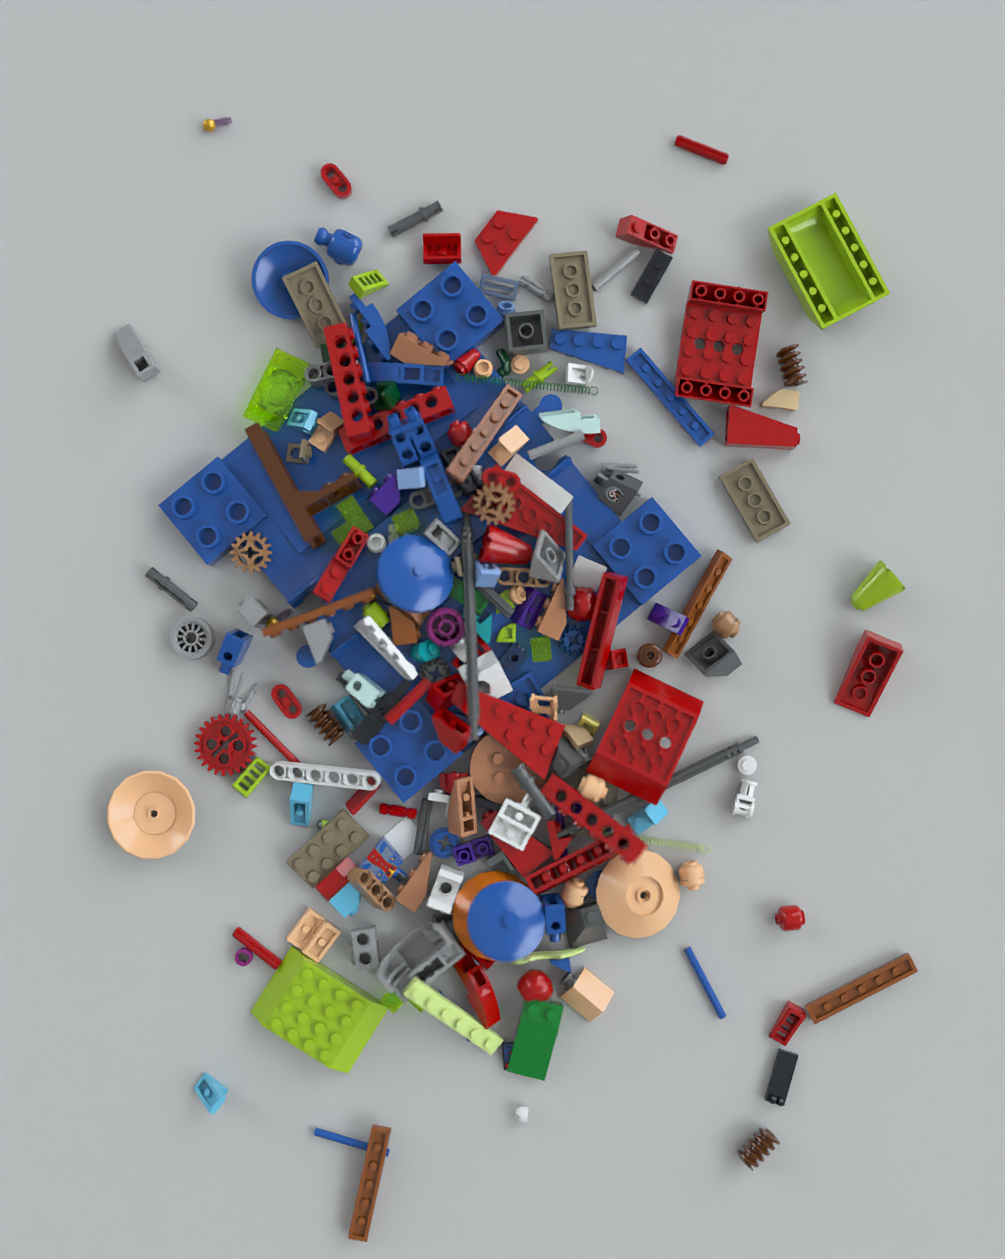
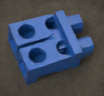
M414 406L404 410L407 418L399 420L397 413L387 416L388 430L402 466L419 460L412 440L421 459L437 453L435 444L422 416L416 411Z

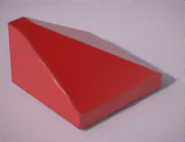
M626 648L610 650L606 670L629 667Z

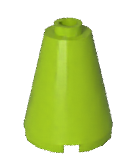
M880 560L851 595L853 600L850 603L857 611L859 609L865 611L903 592L906 588L895 574L886 567V564Z

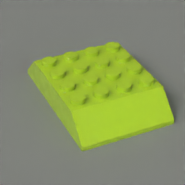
M836 192L767 229L772 251L807 317L821 330L891 294Z
M292 945L252 1008L251 1013L263 1027L326 1067L349 1073L390 1006L320 962H315Z

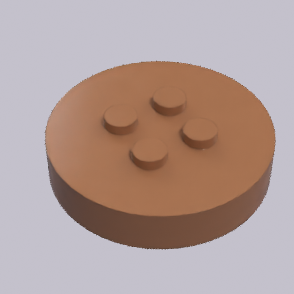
M488 732L483 734L475 743L469 760L470 774L473 776V783L477 790L487 799L499 804H503L506 798L520 803L527 793L525 789L523 790L519 787L520 784L515 776L510 774L511 771L523 762L502 746ZM525 765V769L531 777L534 776V783L540 789L544 780Z

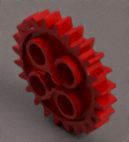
M229 713L225 715V719L222 714H218V720L214 716L210 717L211 723L204 721L206 728L199 727L202 734L195 735L200 739L194 742L195 745L199 746L194 752H200L201 754L197 757V760H204L201 766L209 765L207 771H211L214 768L215 775L221 771L222 776H226L228 771L231 776L234 775V769L237 773H240L241 767L245 769L248 767L246 761L250 763L253 761L250 755H256L252 748H256L258 745L253 744L252 741L256 740L257 737H251L255 730L249 731L250 723L243 725L244 718L237 721V715H234L232 719ZM224 726L230 727L231 734L229 736L223 734ZM236 733H239V736L228 744L229 748H224L215 757L213 756V753L219 750L225 741H229ZM210 739L216 741L215 749L209 747L208 742ZM238 740L242 741L244 744V747L241 751L237 750L235 747V743ZM223 753H226L229 756V762L227 764L223 763L221 760V755Z

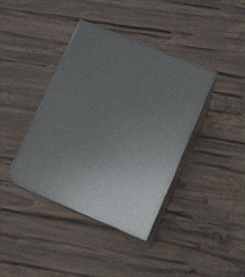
M501 849L486 859L487 864L494 871L499 870L508 873L515 870L514 865Z

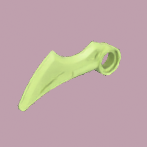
M577 947L556 951L532 952L528 956L520 960L511 961L510 963L523 964L541 959H565L585 951V948Z

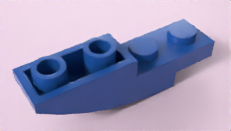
M355 293L349 296L352 302L350 307L355 314L360 313L363 317L361 321L367 328L365 330L368 336L366 341L372 348H377L379 351L377 355L382 362L393 363V356L390 354L392 350L391 340L378 310L373 303L366 307Z
M368 362L371 382L395 380L397 384L443 386L444 366Z

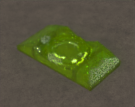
M276 348L243 417L255 423L258 422L260 425L277 433L289 416L297 394L304 386L306 380L304 373L311 364Z

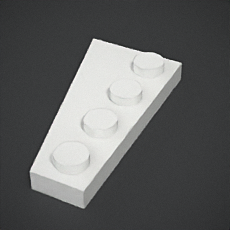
M370 616L363 618L353 626L404 679L411 681L418 675L415 667L402 656L401 652L392 644Z

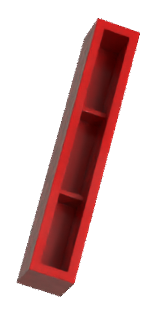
M604 572L602 575L576 685L591 690L599 689L602 686L628 576L614 572Z

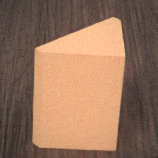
M584 967L577 975L578 979L569 990H565L560 998L591 1022L604 1012L614 991Z

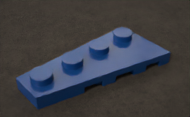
M551 329L550 350L570 357H576L587 363H593L623 375L627 335Z

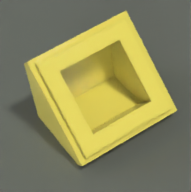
M583 713L577 725L583 726L593 737L600 726V721Z

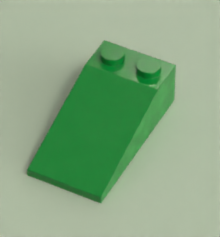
M551 1000L523 1001L507 1072L545 1081L564 1009L563 1003Z

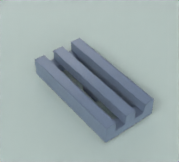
M482 273L479 290L482 294L515 301L520 281ZM485 279L514 285V288L487 282ZM483 286L513 292V295L483 289Z

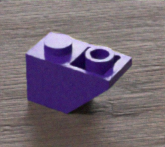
M390 472L383 479L385 484L381 488L377 486L369 494L372 496L369 500L385 516L400 502L397 472L394 475Z

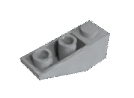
M130 324L113 334L128 362L142 381L146 382L160 373V370Z

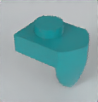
M431 639L413 645L409 656L417 662H427L442 656L439 646Z

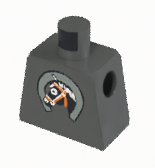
M617 469L609 477L598 472L593 482L602 487L597 495L598 498L618 516L622 515L643 483L641 480Z

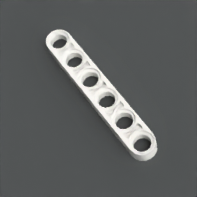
M277 761L270 767L272 778L281 781L362 790H374L381 783L379 773L372 770L289 761ZM276 766H281L283 768V775H279L276 773ZM294 768H299L302 771L301 777L294 775ZM312 770H317L320 773L319 779H315L312 776ZM330 772H336L339 776V780H332L330 778ZM349 774H354L357 777L356 783L349 781ZM368 776H373L376 779L375 785H370L367 782Z

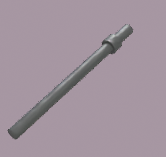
M572 500L565 508L566 587H564V595H566V611L574 610V595H576L573 576Z

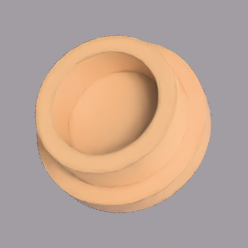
M517 355L512 359L511 369L514 373L521 375L529 370L530 363L527 357Z
M486 359L478 360L473 368L475 375H479L480 378L482 375L488 378L493 371L492 364Z
M522 586L511 587L509 597L512 602L518 605L526 600V593Z

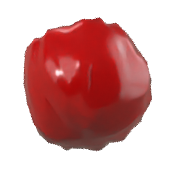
M591 587L576 588L574 610L567 611L570 618L578 622L592 619L598 595Z
M540 969L527 971L516 984L525 1001H547L553 994L552 981Z

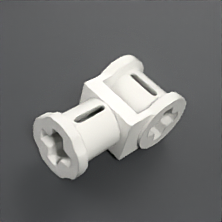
M741 779L740 793H736L733 800L731 815L738 814L751 819L755 798L752 796L754 788L758 783Z

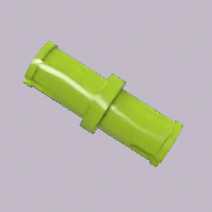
M551 360L538 371H533V375L526 379V382L524 381L523 388L526 387V383L528 385L529 381L531 382L530 389L529 386L524 389L527 394L533 389L535 381L537 383L538 381L540 383L545 382L546 378L558 370L556 366L548 370L554 365Z
M348 454L343 459L342 463L369 489L376 485L378 480L352 454Z

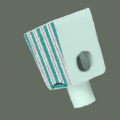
M348 669L341 677L348 683L345 689L367 708H374L381 698L388 693L363 673L354 674Z

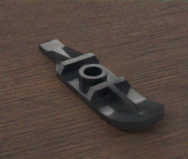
M404 679L393 692L385 694L354 730V738L359 743L369 744L370 740L378 734L388 722L385 719V715L380 714V709L384 707L388 713L401 701L402 696L412 684Z

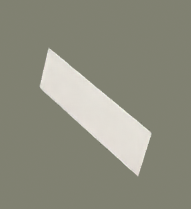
M517 453L505 468L506 471L516 473L520 477L521 484L560 514H562L573 498L571 494Z

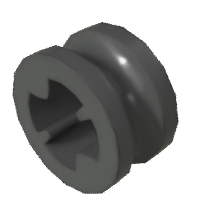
M572 971L567 972L560 981V985H565L566 990H569L578 979L577 975H572Z

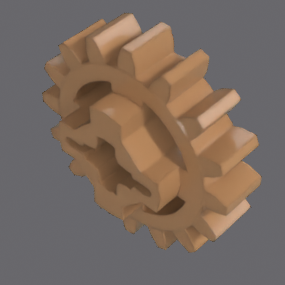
M491 482L490 487L484 484V490L478 489L477 493L479 496L475 495L473 499L477 501L473 503V508H478L475 511V515L481 514L480 521L487 519L488 525L491 521H494V524L497 525L498 520L505 523V517L510 519V512L515 511V507L511 506L516 503L515 499H511L513 492L507 493L509 487L501 488L500 482L498 486H495L494 482ZM485 495L487 501L481 505V500ZM492 500L495 503L498 502L497 507H495V505H491ZM507 502V508L503 512L502 505Z
M253 531L249 532V536L246 533H242V539L236 537L237 544H231L235 548L233 551H230V554L235 556L231 561H237L238 563L235 567L242 566V572H245L247 569H249L250 574L254 572V569L257 572H261L260 567L267 568L268 566L265 562L272 561L268 557V555L273 554V551H268V548L272 545L265 543L268 539L267 537L260 538L261 533H257L256 536H254ZM247 540V545L243 549H239L241 544ZM256 541H258L263 546V549H260L256 545ZM251 547L253 551L260 552L255 555H252V558L250 554L243 553L247 550H250ZM240 556L247 560V564L241 560ZM264 556L262 561L256 565V559Z

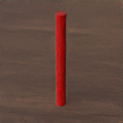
M250 710L244 714L289 762L301 763Z

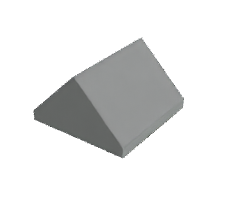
M542 529L540 530L529 577L557 583L560 581L565 561V552Z

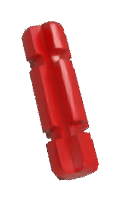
M380 804V814L387 815L388 813L391 816L403 818L407 816L409 819L416 818V808L409 807V809H406L403 806Z

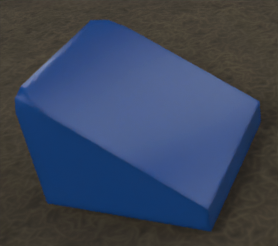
M569 957L565 959H550L551 965L571 972Z

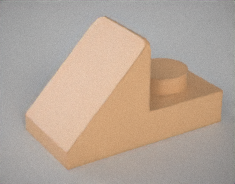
M331 411L316 421L319 426L308 440L311 445L326 453L339 434L338 430L344 425V420Z
M516 425L498 439L499 442L488 453L500 466H503L530 439Z

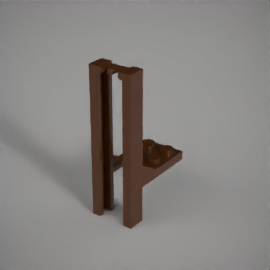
M258 422L244 429L304 541L307 544L310 543L314 550L327 543L314 515L362 489L363 486L353 472H347L339 476L337 481L323 485L319 491H299L266 430L263 431Z

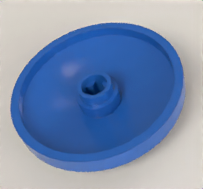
M297 241L277 242L263 250L256 259L252 270L253 291L262 307L279 318L300 319L301 316L282 277L317 261L329 286L328 271L320 255L308 245Z
M406 535L395 539L382 551L376 567L377 582L382 594L393 606L406 612L423 613L439 606L448 597L452 589L454 573L447 553L424 536Z
M512 881L496 882L483 888L472 900L467 913V929L474 946L486 957L501 962L516 961L528 956L539 945L545 930V913L538 897L526 886Z

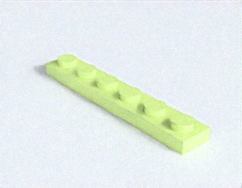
M414 977L402 991L404 996L490 1055L504 1041L502 1036L490 1028L485 1030L479 1020L417 977Z

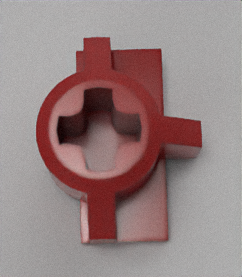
M454 770L450 773H440V787L448 794H452L454 780L468 777L469 772H457Z

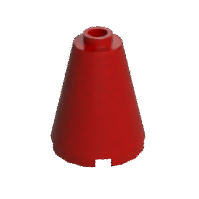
M489 524L481 542L483 545L479 551V562L527 564L528 561H532L534 550H532L531 545L494 525Z

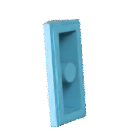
M349 695L330 707L338 721L341 722L342 727L346 728L345 731L348 735L349 730L365 718Z

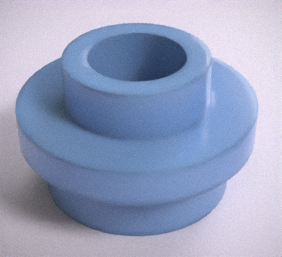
M509 301L500 302L496 308L502 318H505L506 313H515L514 305Z

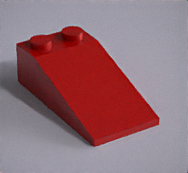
M865 629L856 646L834 703L870 718L904 652L902 645Z

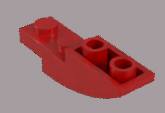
M352 526L321 574L320 580L312 594L330 603L347 572L352 568L369 539V535Z
M466 952V955L453 964V967L469 992L466 998L486 1030L501 1020L498 1002L481 963L476 965L471 955Z

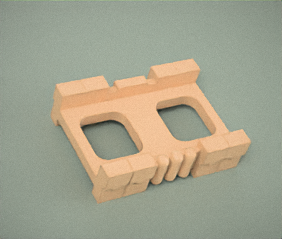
M532 694L530 697V709H532V712L535 714H549L550 720L558 722L557 696L545 697ZM538 700L550 701V706L538 705Z

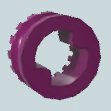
M247 947L239 949L235 954V962L240 966H247L253 959V953ZM241 952L249 955L248 961L245 962L244 959H239Z

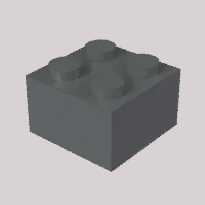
M543 309L505 314L509 357L547 353L548 347Z

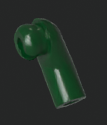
M500 348L496 351V355L502 367L497 369V373L503 378L510 374V359L504 348Z

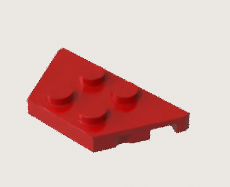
M500 210L496 211L475 239V244L491 275H498L536 225L538 218Z

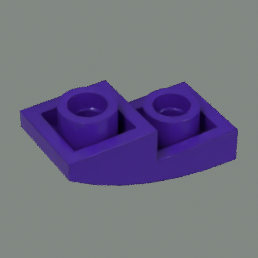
M489 834L452 848L458 867L476 862V859L495 854Z

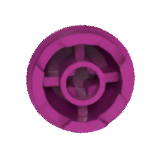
M452 608L437 609L427 620V634L439 646H452L458 643L464 635V619L459 612Z

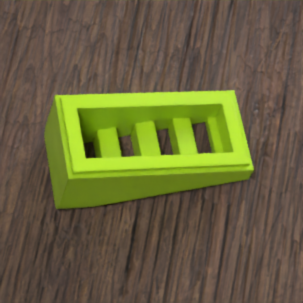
M378 269L357 274L351 277L348 284L359 299L389 285Z
M257 756L231 787L246 799L268 774L270 766ZM254 765H259L265 771L261 773ZM252 770L253 772H255L259 776V778L256 779L252 774L249 773V771ZM247 776L254 782V784L251 785L248 781L244 779V777ZM242 782L246 787H248V791L243 789L239 785V783Z

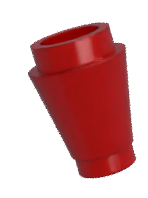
M473 348L455 359L453 368L458 374H469L481 357V354Z

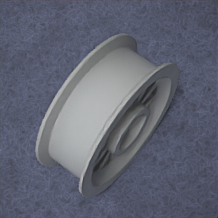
M197 617L180 619L174 624L170 632L172 649L176 654L186 659H199L206 656L212 650L215 643V633L211 625ZM191 633L196 635L194 643H190L188 639Z

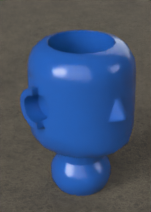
M323 227L318 229L314 239L317 245L327 247V255L334 259L337 264L348 266L355 264L363 244L359 237L346 230L337 229L331 234Z

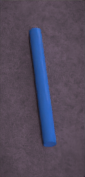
M351 313L349 314V320L355 336V346L359 354L358 361L363 372L362 379L365 385H369L371 380L356 314Z
M691 947L685 948L684 952L719 1019L725 1018L726 1014Z
M316 1128L314 1136L367 1150V1142ZM388 1148L385 1157H388L390 1149Z

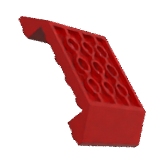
M692 280L685 305L675 373V397L751 408L754 388H751L762 313L766 311L767 291ZM696 339L704 341L703 349L695 347ZM715 342L722 343L723 350L721 352L714 350L713 345ZM737 344L742 348L740 355L733 353V345Z
M634 668L586 773L602 778L605 782L657 806L696 725L704 701ZM626 721H632L635 724L633 731L625 729L624 724ZM649 729L653 734L652 739H644L642 736L643 730ZM661 738L669 739V748L661 747Z

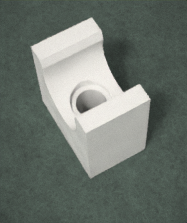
M492 650L477 658L478 681H482L478 685L480 692L500 698L513 691ZM466 664L457 669L467 685Z
M442 863L427 906L450 914L465 871ZM448 882L452 888L450 891H444L441 888V884Z

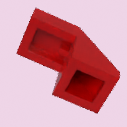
M347 857L315 889L328 902L349 883L347 878L348 872L351 868L357 867V865Z

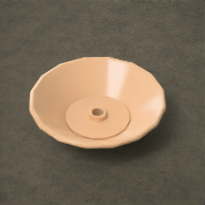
M142 771L127 777L114 790L108 804L107 824L113 839L125 852L141 859H160L175 853L188 840L195 825V805L189 790L176 777L162 771ZM153 810L157 811L156 817L152 815Z
M646 850L636 865L632 863L627 865L619 859L621 856L619 854L611 859L600 873L596 887L597 905H599L605 923L618 934L634 939L652 936L664 929L676 914L680 899L678 878L671 865L657 853ZM644 892L645 896L641 899L640 894Z

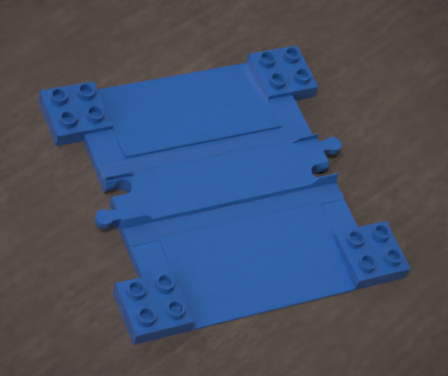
M455 261L396 309L398 315L385 325L392 347L399 333L409 331L418 336L417 339L432 344L434 346L433 349L448 354L450 356L449 359L455 363V359L473 348L478 350L477 348L504 326V319ZM365 341L363 348L367 366L368 362H382L377 355L379 352L377 348H372ZM481 354L479 360L485 359V357ZM393 356V363H403ZM453 364L444 366L443 386L446 387L456 412L425 424L438 454L444 449L453 447L446 435L450 429L448 425L456 420L460 422L467 421L473 430L478 426L504 389V380L501 386L500 375L494 368L488 383L485 378L484 384L483 379H481L479 384V378L476 383L473 368L469 372V377L467 375L465 382V375L457 376L458 373L453 368ZM371 382V384L365 385L368 387H372L377 391L375 387L377 382ZM396 383L401 394L398 402L409 401L420 393L426 394L436 386ZM311 386L262 426L263 431L266 430L299 491H319L326 483H333L342 474L352 472L342 463L348 453L339 434L326 453L311 445L312 457L309 458V464L286 462L288 443L301 444L302 439L308 441L311 438L310 435L287 426L294 408L313 410L318 413V418L331 411L343 419L340 402L332 400L326 393L324 386ZM336 386L331 389L332 393L337 391ZM548 394L541 399L539 406L531 412L527 404H523L519 400L475 465L482 466L483 472L487 468L494 467L496 464L500 466L488 452L499 442L498 439L517 425L530 440L517 454L565 491L572 494L573 524L588 535L577 551L573 550V567L578 556H582L607 567L606 572L628 576L617 621L618 625L699 559L701 554L653 497L621 522L616 514L598 498V493L576 468L570 456L568 457L565 454L557 461L556 466L549 471L540 470L535 464V459H529L527 451L552 442L554 439L543 427L545 422L539 418V413L562 410V401L557 395ZM371 395L367 400L371 402L375 399V396ZM431 401L427 407L432 408L437 402ZM374 409L371 410V412H368L369 416H373L377 414L378 411ZM357 415L354 418V421H360V418H362L363 415ZM376 424L375 430L381 429L383 424ZM249 438L223 459L216 457L158 505L209 566H213L234 549L231 544H237L235 538L239 537L242 539V533H246L249 536V532L253 531L254 536L257 533H261V539L267 537L268 539L265 543L272 545L268 548V551H273V554L268 555L272 561L265 562L268 566L267 568L262 566L260 568L287 599V603L294 609L299 607L305 598L312 593L320 580L321 574L352 526H355L369 536L381 534L386 540L387 547L389 545L388 535H390L388 533V525L397 524L399 526V533H397L399 537L404 536L405 533L425 537L424 532L437 518L462 541L461 527H463V517L445 524L437 506L422 511L412 508L409 502L411 494L429 487L425 474V487L400 489V502L387 516L369 500L372 497L369 494L377 486L381 488L385 484L383 479L390 472L394 475L397 470L421 467L420 460L402 466L392 438L352 455L361 465L364 464L367 467L366 470L378 482L373 488L369 489L359 479L363 486L362 489L314 515L318 526L327 540V543L315 550L311 547L310 543L307 544L304 541ZM412 440V443H413V446L415 447V450H416V452H417V455H419L418 450H417V448H416V446H415V443H414V441ZM296 448L292 451L291 455L294 459L299 458L300 449ZM513 457L500 467L505 470ZM442 462L444 471H446L447 468H446V466L444 465V463ZM446 474L448 481L453 479L452 477ZM454 484L451 486L454 494L460 492L461 488L459 485ZM463 494L462 497L456 499L460 510L471 496L466 497ZM416 497L413 501L414 505L421 506L424 498ZM564 509V511H563L562 514H561V515L564 516V517H565V509ZM470 514L471 527H473V553H477V558H479V551L483 545L481 542L489 525L486 519L480 521V517ZM494 522L490 523V525H494L531 545L532 550L535 551L537 537L500 524L495 525ZM247 540L241 544L243 547L247 545ZM256 541V545L260 549H263V546L258 541ZM366 542L330 603L364 591L367 588L374 587L375 589L377 584L376 567L382 552H371ZM462 542L450 555L449 559L451 562H454V557L462 556ZM558 545L565 552V547ZM251 547L250 550H247V552L251 555V557H252V555H255V554H257V553H260V552L253 551V550H252V547ZM264 556L258 557L256 563H260ZM528 561L527 564H495L498 568L514 567L531 569L532 561ZM564 561V565H563V569H562V573H561V577H560V578L564 579V587H566V565H565V561ZM503 570L500 573L499 579L506 581L509 573ZM521 572L518 575L519 581H527L528 574ZM454 573L456 578L463 581V576L458 577L457 573ZM538 579V582L540 584H543L547 581L543 579ZM496 582L495 586L491 588L500 595L507 589L510 592L513 585H503ZM553 582L547 587L531 588L547 595L550 599L553 592L550 591ZM377 593L374 601L370 602L373 604L376 601L388 613L387 616L390 618L389 606L393 605ZM448 595L439 606L431 610L430 615L440 608H452L461 614L464 611V605ZM360 601L355 603V607L344 611L341 608L336 610L337 614L325 618V615L317 617L318 621L322 619H327L328 622L331 621L335 632L332 633L334 638L328 652L339 662L345 671L349 669L354 674H365L388 693L393 692L401 684L404 678L353 627L364 618L362 616L364 613L362 609L367 603L362 604ZM489 602L481 615L476 613L480 618L477 622L480 623L488 614H492L491 639L487 645L498 659L511 643L496 642L497 635L504 626L515 622L510 620L511 616L506 618L502 613L496 614L495 606ZM542 608L540 616H542L545 609ZM566 611V626L578 625L586 631L588 636L591 620L585 622L575 621L568 616ZM429 616L419 626L421 638H417V643L430 639L426 631ZM390 619L381 628V631L394 645ZM516 623V643L513 644L516 646L519 643L527 650L525 654L528 657L514 674L501 665L509 683L530 671L541 689L579 658L584 651L578 655H568L560 649L557 640L537 632L536 626L533 625L532 629L529 630ZM567 635L570 640L569 646L573 643L579 645L576 640L577 635L574 637ZM417 643L395 645L402 656L415 667V671L418 673L413 680L409 681L412 686L402 696L401 700L421 681L420 669L424 662H417L409 656L411 648ZM477 643V648L483 652L484 649ZM304 645L300 647L296 654L298 664L305 668L316 666L317 664L310 646ZM439 646L442 656L437 658L448 664L450 676L458 673L459 671L450 662L456 654L449 646ZM461 660L458 661L462 666L465 664ZM436 666L434 671H427V673L433 676V682L437 676H443L438 672V666ZM428 691L394 724L391 725L387 722L378 734L370 740L369 744H361L358 741L354 743L403 803L477 742V740H472L457 754L440 742L431 719L436 711L425 700ZM454 704L447 708L453 714L457 713L466 716Z

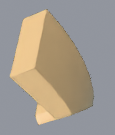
M779 389L770 394L765 401H762L760 407L797 411L800 391Z
M561 723L565 725L562 736L565 739H569L576 750L593 743V737L583 726Z

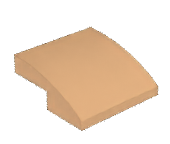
M308 907L286 936V940L301 949L303 954L319 963L341 931L321 914Z

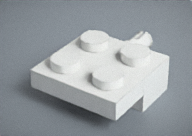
M526 793L521 803L506 798L488 831L489 834L522 851L541 818L540 815L531 811L528 807L532 800L528 793Z

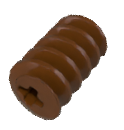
M799 344L784 347L776 353V357L781 358L778 361V365H783L780 368V372L784 373L782 379L787 380L784 382V387H797L808 382L802 380L807 374L800 373L805 366L798 365L803 359L796 358L801 354V351L794 350L799 347Z
M325 703L316 707L305 717L311 716L310 723L316 721L314 729L321 727L318 734H326L323 740H331L328 746H331L343 736L346 728H338L341 722L334 723L336 716L329 717L331 709L324 711L327 705Z
M759 1128L761 1135L759 1136L754 1133L755 1141L748 1139L749 1147L744 1144L742 1145L745 1152L737 1150L741 1160L752 1171H754L752 1166L756 1168L759 1166L757 1160L764 1161L762 1154L769 1156L768 1149L775 1150L773 1143L781 1144L768 1128L766 1130Z

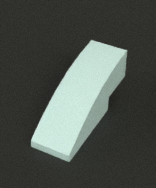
M577 409L539 413V418L542 421L562 430L570 432L582 430L585 434L601 433L600 418L596 414L580 416V412Z

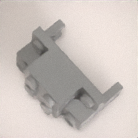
M443 919L440 922H429L409 933L388 952L381 961L376 976L389 993L394 991L401 1001L405 1003L409 998L404 996L402 991L414 977L428 985L465 956L466 952L455 940L454 933Z

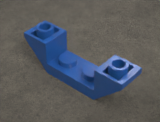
M438 451L422 459L418 455L444 523L447 524L462 518V512L451 489Z

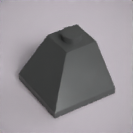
M714 630L684 653L705 677L728 676L742 665L736 652Z
M552 685L551 697L557 696V713L564 714L565 710L570 711L592 695V690Z
M597 901L584 904L576 909H565L566 934L570 948L607 939L602 913L599 905H597Z

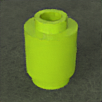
M376 601L373 604L368 602L362 609L364 611L362 616L364 618L370 616L380 629L390 620L387 616L388 613Z

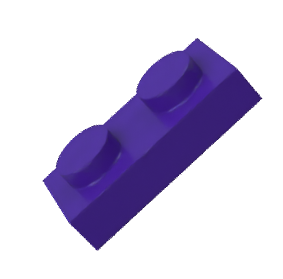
M655 603L647 620L681 636L689 618L661 604Z

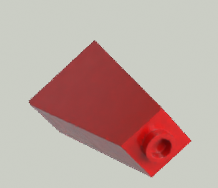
M729 405L726 409L725 446L793 450L800 443V433H797V427L734 405Z
M489 809L482 815L483 819L480 823L487 832L493 824L498 811ZM532 834L523 851L491 835L523 878L553 855L552 849Z

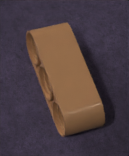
M499 568L501 571L506 570L509 573L506 581H501L498 578L497 582L503 585L547 587L551 583V581H546L540 584L537 578L529 577L531 570L529 568ZM521 572H526L528 574L527 581L520 582L518 575Z
M353 867L349 870L347 876L349 883L372 907L387 912L394 909L396 904L395 897L371 871L358 867Z

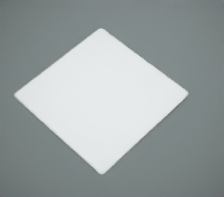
M578 556L573 567L574 586L591 587L596 592L607 567Z
M406 817L384 835L386 840L403 859L413 852L417 827Z

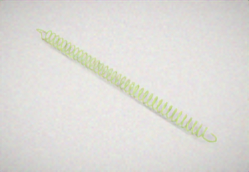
M679 841V842H677V849H678V845H679V843H680V850H681L682 844H681V841Z

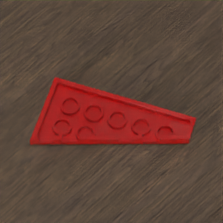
M497 464L493 467V468H497V469L503 470V469H502L500 466H498ZM493 474L488 475V480L494 481L495 476ZM508 479L507 484L509 486H513L514 481L512 479ZM520 484V487L513 492V497L511 498L516 501L514 505H511L515 507V511L510 512V519L505 517V523L498 520V524L537 538L540 530L544 529L557 545L565 547V517L523 484ZM476 493L469 498L461 511L481 517V514L475 515V511L478 508H473V503L477 502L473 500L474 496H479ZM485 495L481 500V505L487 501ZM492 500L491 505H495V507H497L498 502L495 503ZM507 502L502 505L503 512L507 508ZM573 524V550L577 551L588 535Z
M457 683L450 702L468 716L467 686ZM479 691L480 720H478V725L533 770L540 778L545 780L565 725Z

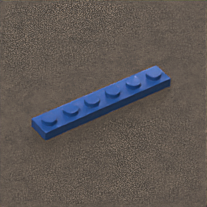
M639 348L626 359L628 365L699 448L715 435L685 398L675 397L674 385L642 348Z

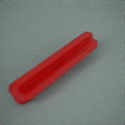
M678 135L675 140V146L723 165L728 161L729 154L681 135Z
M426 678L422 679L385 715V719L391 725L394 724L430 689L431 682Z
M238 927L235 929L232 936L273 969L276 970L282 963L280 958L242 928Z

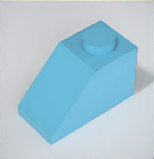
M294 782L289 800L290 824L310 826L313 784Z
M348 883L329 902L344 918L348 915L352 917L359 910L357 906L361 902V894Z

